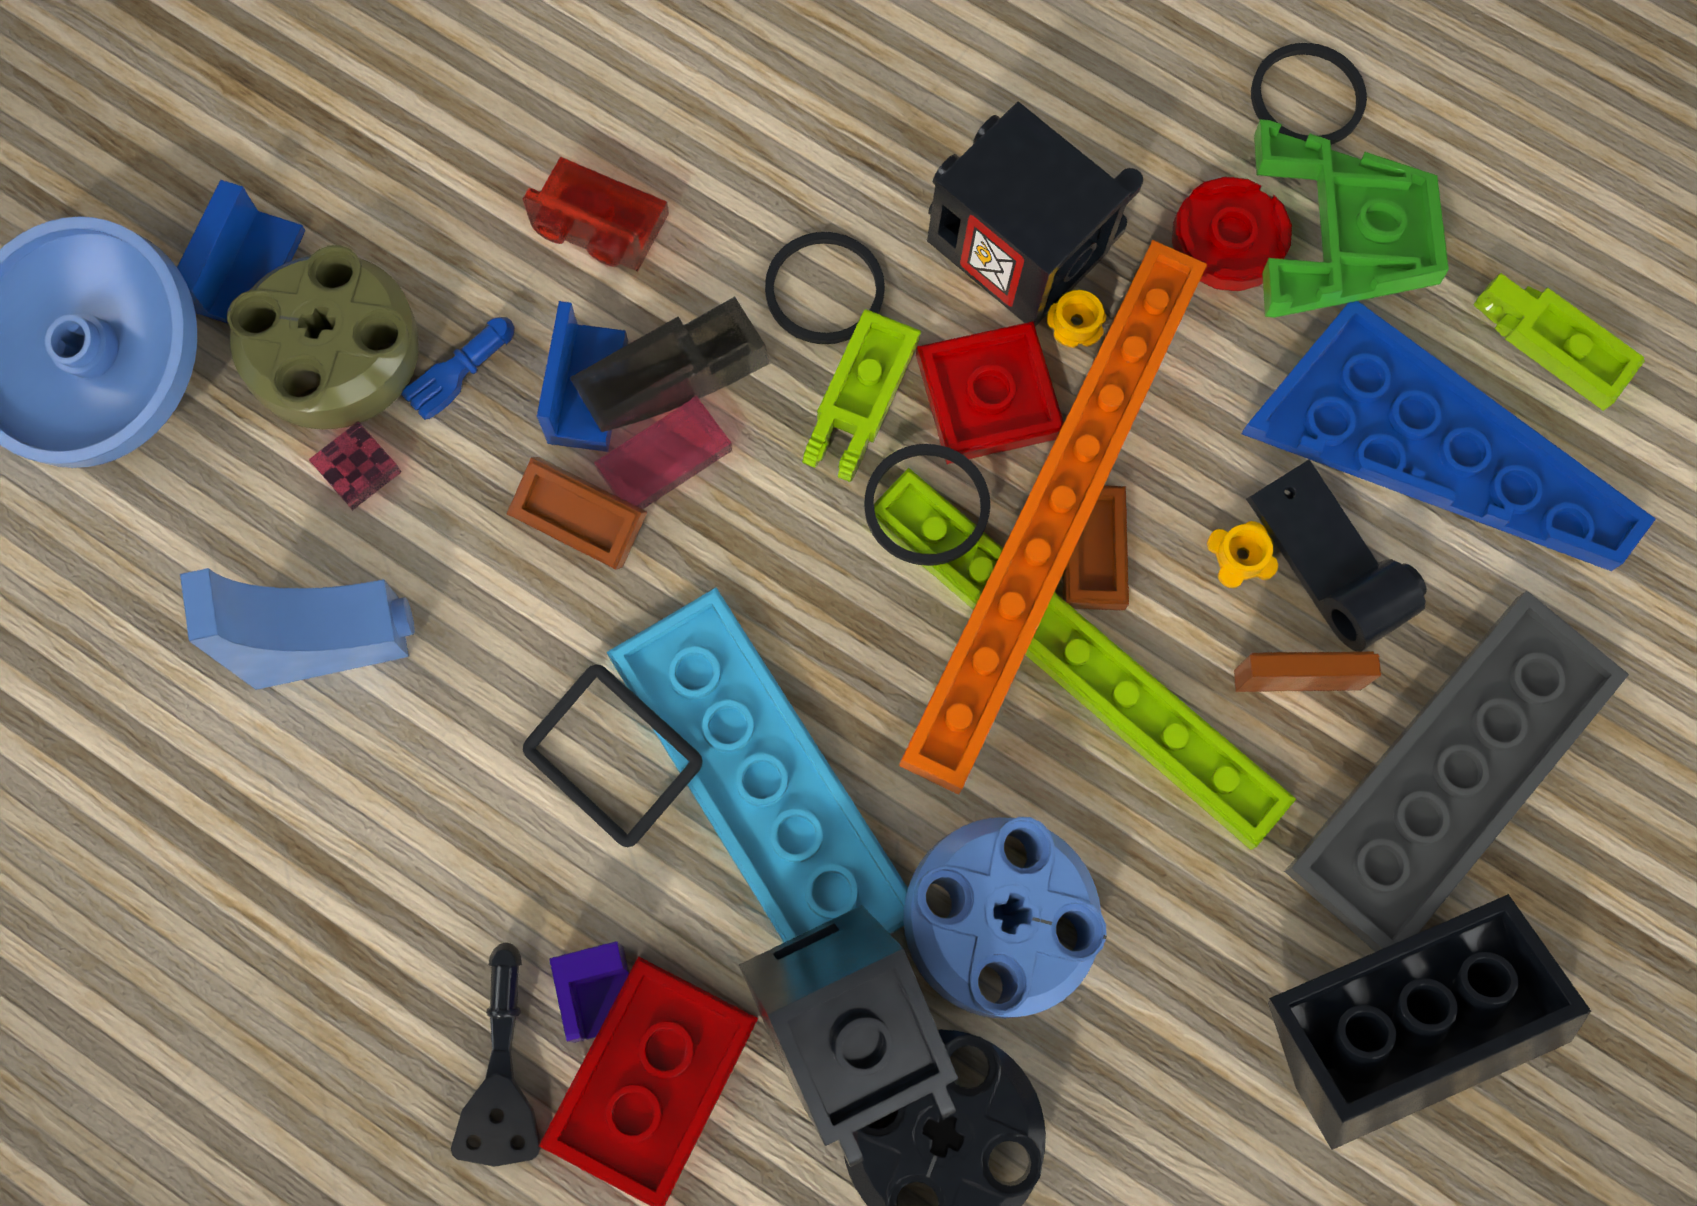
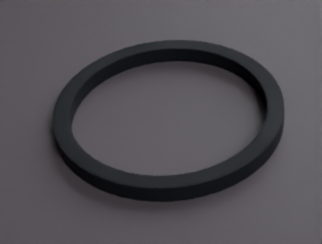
M1314 43L1290 44L1269 54L1258 67L1251 86V101L1259 120H1270L1278 123L1269 114L1262 99L1261 84L1266 71L1273 64L1286 57L1312 55L1328 60L1339 67L1351 81L1356 96V107L1352 119L1341 129L1330 134L1320 135L1319 137L1330 140L1332 145L1352 133L1364 114L1367 92L1361 74L1348 58L1334 49ZM1282 125L1279 133L1307 141L1309 136L1295 133Z
M815 232L800 236L781 248L769 265L765 280V293L770 312L784 330L803 341L815 344H836L850 340L858 322L844 330L829 333L810 331L792 322L782 312L775 298L774 283L777 272L789 256L804 247L815 244H834L847 248L860 256L873 274L876 294L869 310L879 314L885 291L882 269L871 251L851 237L833 232Z
M916 444L895 451L876 467L866 487L864 501L865 516L874 538L887 552L896 558L916 565H940L960 558L979 541L989 519L990 494L981 472L967 457L945 446ZM915 456H936L955 463L970 476L977 488L981 505L979 521L972 534L963 543L949 551L937 554H920L906 550L895 544L883 532L877 521L874 511V494L879 481L895 464Z

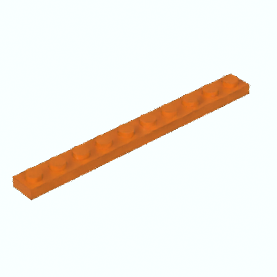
M1152 240L900 761V767L958 795L960 794L1207 266L1206 263Z

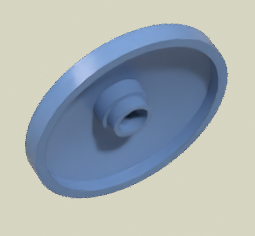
M94 217L60 218L34 226L19 234L0 249V445L24 458L66 468H83L105 464L119 459L143 445L159 431L177 408L186 391L195 363L197 350L196 312L183 276L172 260L151 241L122 225Z

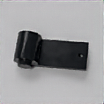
M1310 459L1246 499L1332 631L1350 649L1362 652L1425 609L1426 601L1424 595L1427 592V588L1419 572L1411 565L1401 564L1393 559L1377 562ZM1288 490L1290 493L1287 495L1284 491Z

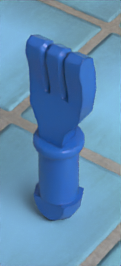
M497 317L487 322L488 325L465 346L454 350V357L446 362L433 365L422 376L408 385L401 395L407 402H411L410 405L415 410H418V414L424 420L431 419L461 392L462 381L469 371L472 374L477 373V368L500 347L504 344L507 345L512 340L515 327L510 319L507 317Z

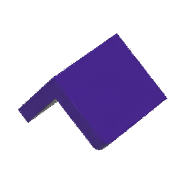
M618 941L549 958L567 1042L577 1043L596 1038L629 975L624 946Z

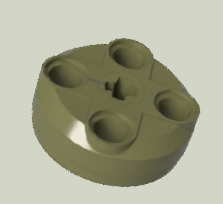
M341 245L326 246L318 249L310 256L292 260L275 268L261 278L249 291L242 293L234 299L228 309L227 321L231 328L230 350L239 375L262 405L281 419L301 427L322 430L345 428L378 415L402 394V391L409 384L417 365L419 352L417 324L404 292L397 282L383 269L371 262L358 258L350 248ZM346 283V284L343 285V286H340V287H338V288H335V287H337V286L340 285V284ZM270 327L266 331L259 333L262 329ZM394 343L387 349L376 351L385 344ZM317 388L312 394L300 397L305 391Z

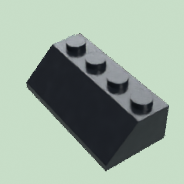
M1509 894L1269 998L1268 1001L1295 1087L1331 1150L1572 1042L1591 1013L1588 1005Z

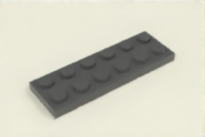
M1525 591L1512 602L1284 872L1375 952L1418 934L1629 674L1530 592Z

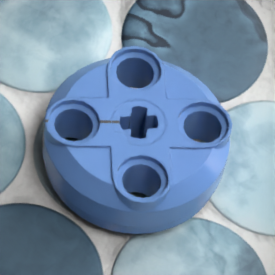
M1031 817L988 818L972 822L950 833L937 842L920 861L910 881L905 898V937L911 957L925 981L944 999L967 1012L989 1018L1006 1019L1028 1016L1047 1010L1063 1001L1086 977L1096 955L1102 950L1107 938L1106 923L1101 914L1097 889L1087 867L1078 854L1063 839L1048 830L1041 822ZM1007 836L1019 839L1024 845L1027 852V860L1023 868L1013 865L1007 859L1004 852V842ZM930 884H937L949 893L952 909L947 918L938 917L929 909L926 902V892ZM1061 916L1069 919L1077 931V942L1072 951L1065 948L1059 942L1056 935V925ZM985 966L994 969L1002 981V993L995 1003L988 1001L981 994L978 986V977Z

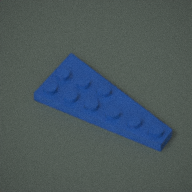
M1359 301L1347 303L1241 433L1242 435L1609 571H1613L1625 562L1656 520L1652 515Z

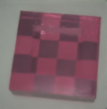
M359 421L309 459L316 470L352 511L401 473L397 464Z

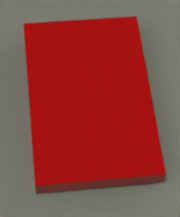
M638 956L539 1147L650 1206H665L758 1018Z

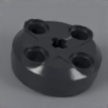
M940 1029L938 1031L949 1057H951L954 1051L965 1046L975 1047L983 1052L988 1062L986 1078L977 1087L972 1088L961 1087L954 1081L945 1085L955 1107L956 1114L944 1120L941 1119L930 1094L898 1109L897 1117L888 1126L877 1127L869 1124L853 1132V1136L864 1161L850 1167L844 1156L845 1164L855 1189L867 1206H898L897 1199L900 1190L913 1182H921L930 1186L937 1195L938 1206H1022L1041 1176L1045 1154V1121L1037 1093L1024 1071L1014 1059L993 1043L970 1033ZM1007 1141L1017 1142L1022 1145L1028 1156V1166L1024 1175L1012 1182L1000 1181L994 1177L988 1164L994 1147Z

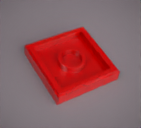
M1033 321L917 346L916 358L941 446L951 448L968 459L1056 440L1064 421ZM945 459L946 464H951V463H953V462H951V461Z

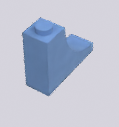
M209 568L180 574L189 642L255 690L409 657L405 636L414 635L415 633L412 611L407 598H399L384 579L336 587L275 588L237 582L216 574Z

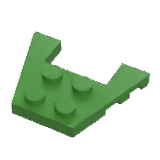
M1260 119L1254 134L1256 175L1317 181L1323 262L1268 259L1262 273L1265 317L1275 318L1441 284L1449 267L1437 175L1368 152H1364L1362 159H1358L1331 150V143L1328 139L1309 134L1307 141L1279 133L1282 124Z

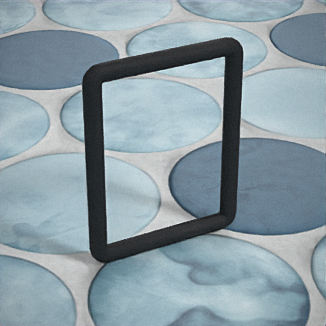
M598 664L592 665L585 670L523 744V753L526 758L623 847H632L638 843L699 772L703 763L702 756L695 748L610 671ZM596 677L689 761L688 765L628 834L536 749Z

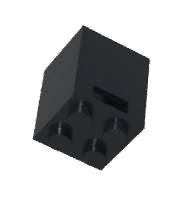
M862 905L739 964L795 1093L824 1145L827 1146L838 1140L850 1167L864 1161L853 1132L928 1094H930L942 1120L956 1114L955 1107L945 1085L957 1080L958 1076L904 948Z

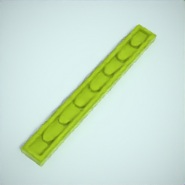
M910 468L874 503L875 515L883 532L900 547L915 553L937 554L949 551L963 543L976 527L971 520ZM984 532L976 545L960 558L945 564L922 566L974 610L1003 548ZM1054 592L1025 655L1250 850L1256 848L1295 802L1296 798Z

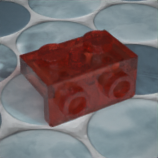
M563 157L558 159L542 190L537 191L533 188H528L523 197L532 228L546 240L557 244L567 241L586 249L595 260L611 267H617L621 264L637 272L669 215L667 201Z

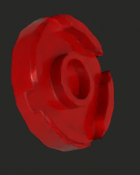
M1225 176L1203 182L1183 201L1173 221L1172 244L1175 250L1207 264L1200 282L1219 290L1242 291L1263 284L1262 273L1269 258H1285L1291 247L1292 223L1284 204L1275 195L1271 199L1266 193L1260 191L1262 185L1249 179Z

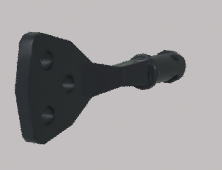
M508 942L501 943L493 949L488 963L491 966L490 1007L487 1008L486 1014L490 1017L492 1051L486 1078L462 1109L451 1145L452 1156L457 1160L493 1167L533 1160L538 1156L541 1149L539 1147L541 1141L534 1109L514 1080L511 1048L516 1017L521 1013L520 1008L517 1007L518 973L522 960L519 950ZM495 1108L501 1109L504 1112V1119L501 1121L494 1120L491 1117V1110ZM470 1135L480 1137L481 1145L479 1147H472L469 1144L468 1138ZM521 1135L525 1140V1145L523 1147L514 1146L512 1137Z

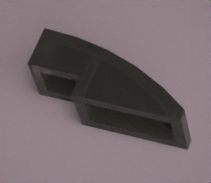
M734 296L683 325L679 317L672 319L571 376L570 380L600 431L605 432L649 419L701 399L770 363L763 340Z

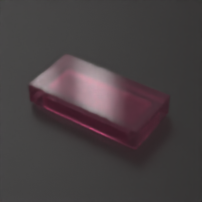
M696 396L601 457L594 464L596 470L615 496L644 509L732 451V443Z

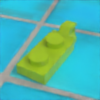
M1500 273L1487 285L1473 304L1493 323L1497 324L1495 329L1501 336L1506 337L1505 340L1602 411L1614 404L1645 362L1641 354L1548 287L1543 292L1530 286L1522 289Z

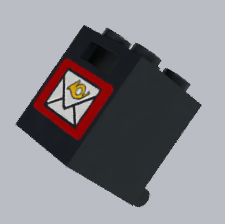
M1018 101L1001 118L997 115L991 116L978 130L973 140V145L961 157L957 154L948 157L935 173L932 181L935 185L933 202L928 210L930 223L927 242L1024 323L1033 321L1036 327L1048 314L1051 305L1058 303L1064 294L1071 291L1107 255L1111 246L1123 235L1127 226V218L1123 213L1126 205L1139 193L1143 184V175L1137 169L1127 168L1114 179Z

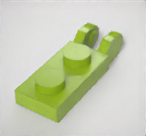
M865 309L817 410L818 421L804 452L802 460L804 464L816 468L818 463L823 460L833 428L835 427L853 434L848 449L844 451L838 466V478L848 482L853 480L863 460L869 441L872 443L875 441L920 340V330Z

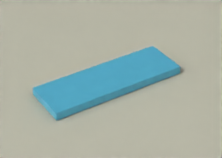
M717 588L712 589L606 652L626 687L702 756V767L687 786L783 943L861 905L890 935L904 926V905L908 887ZM653 729L675 767L681 773L689 761Z

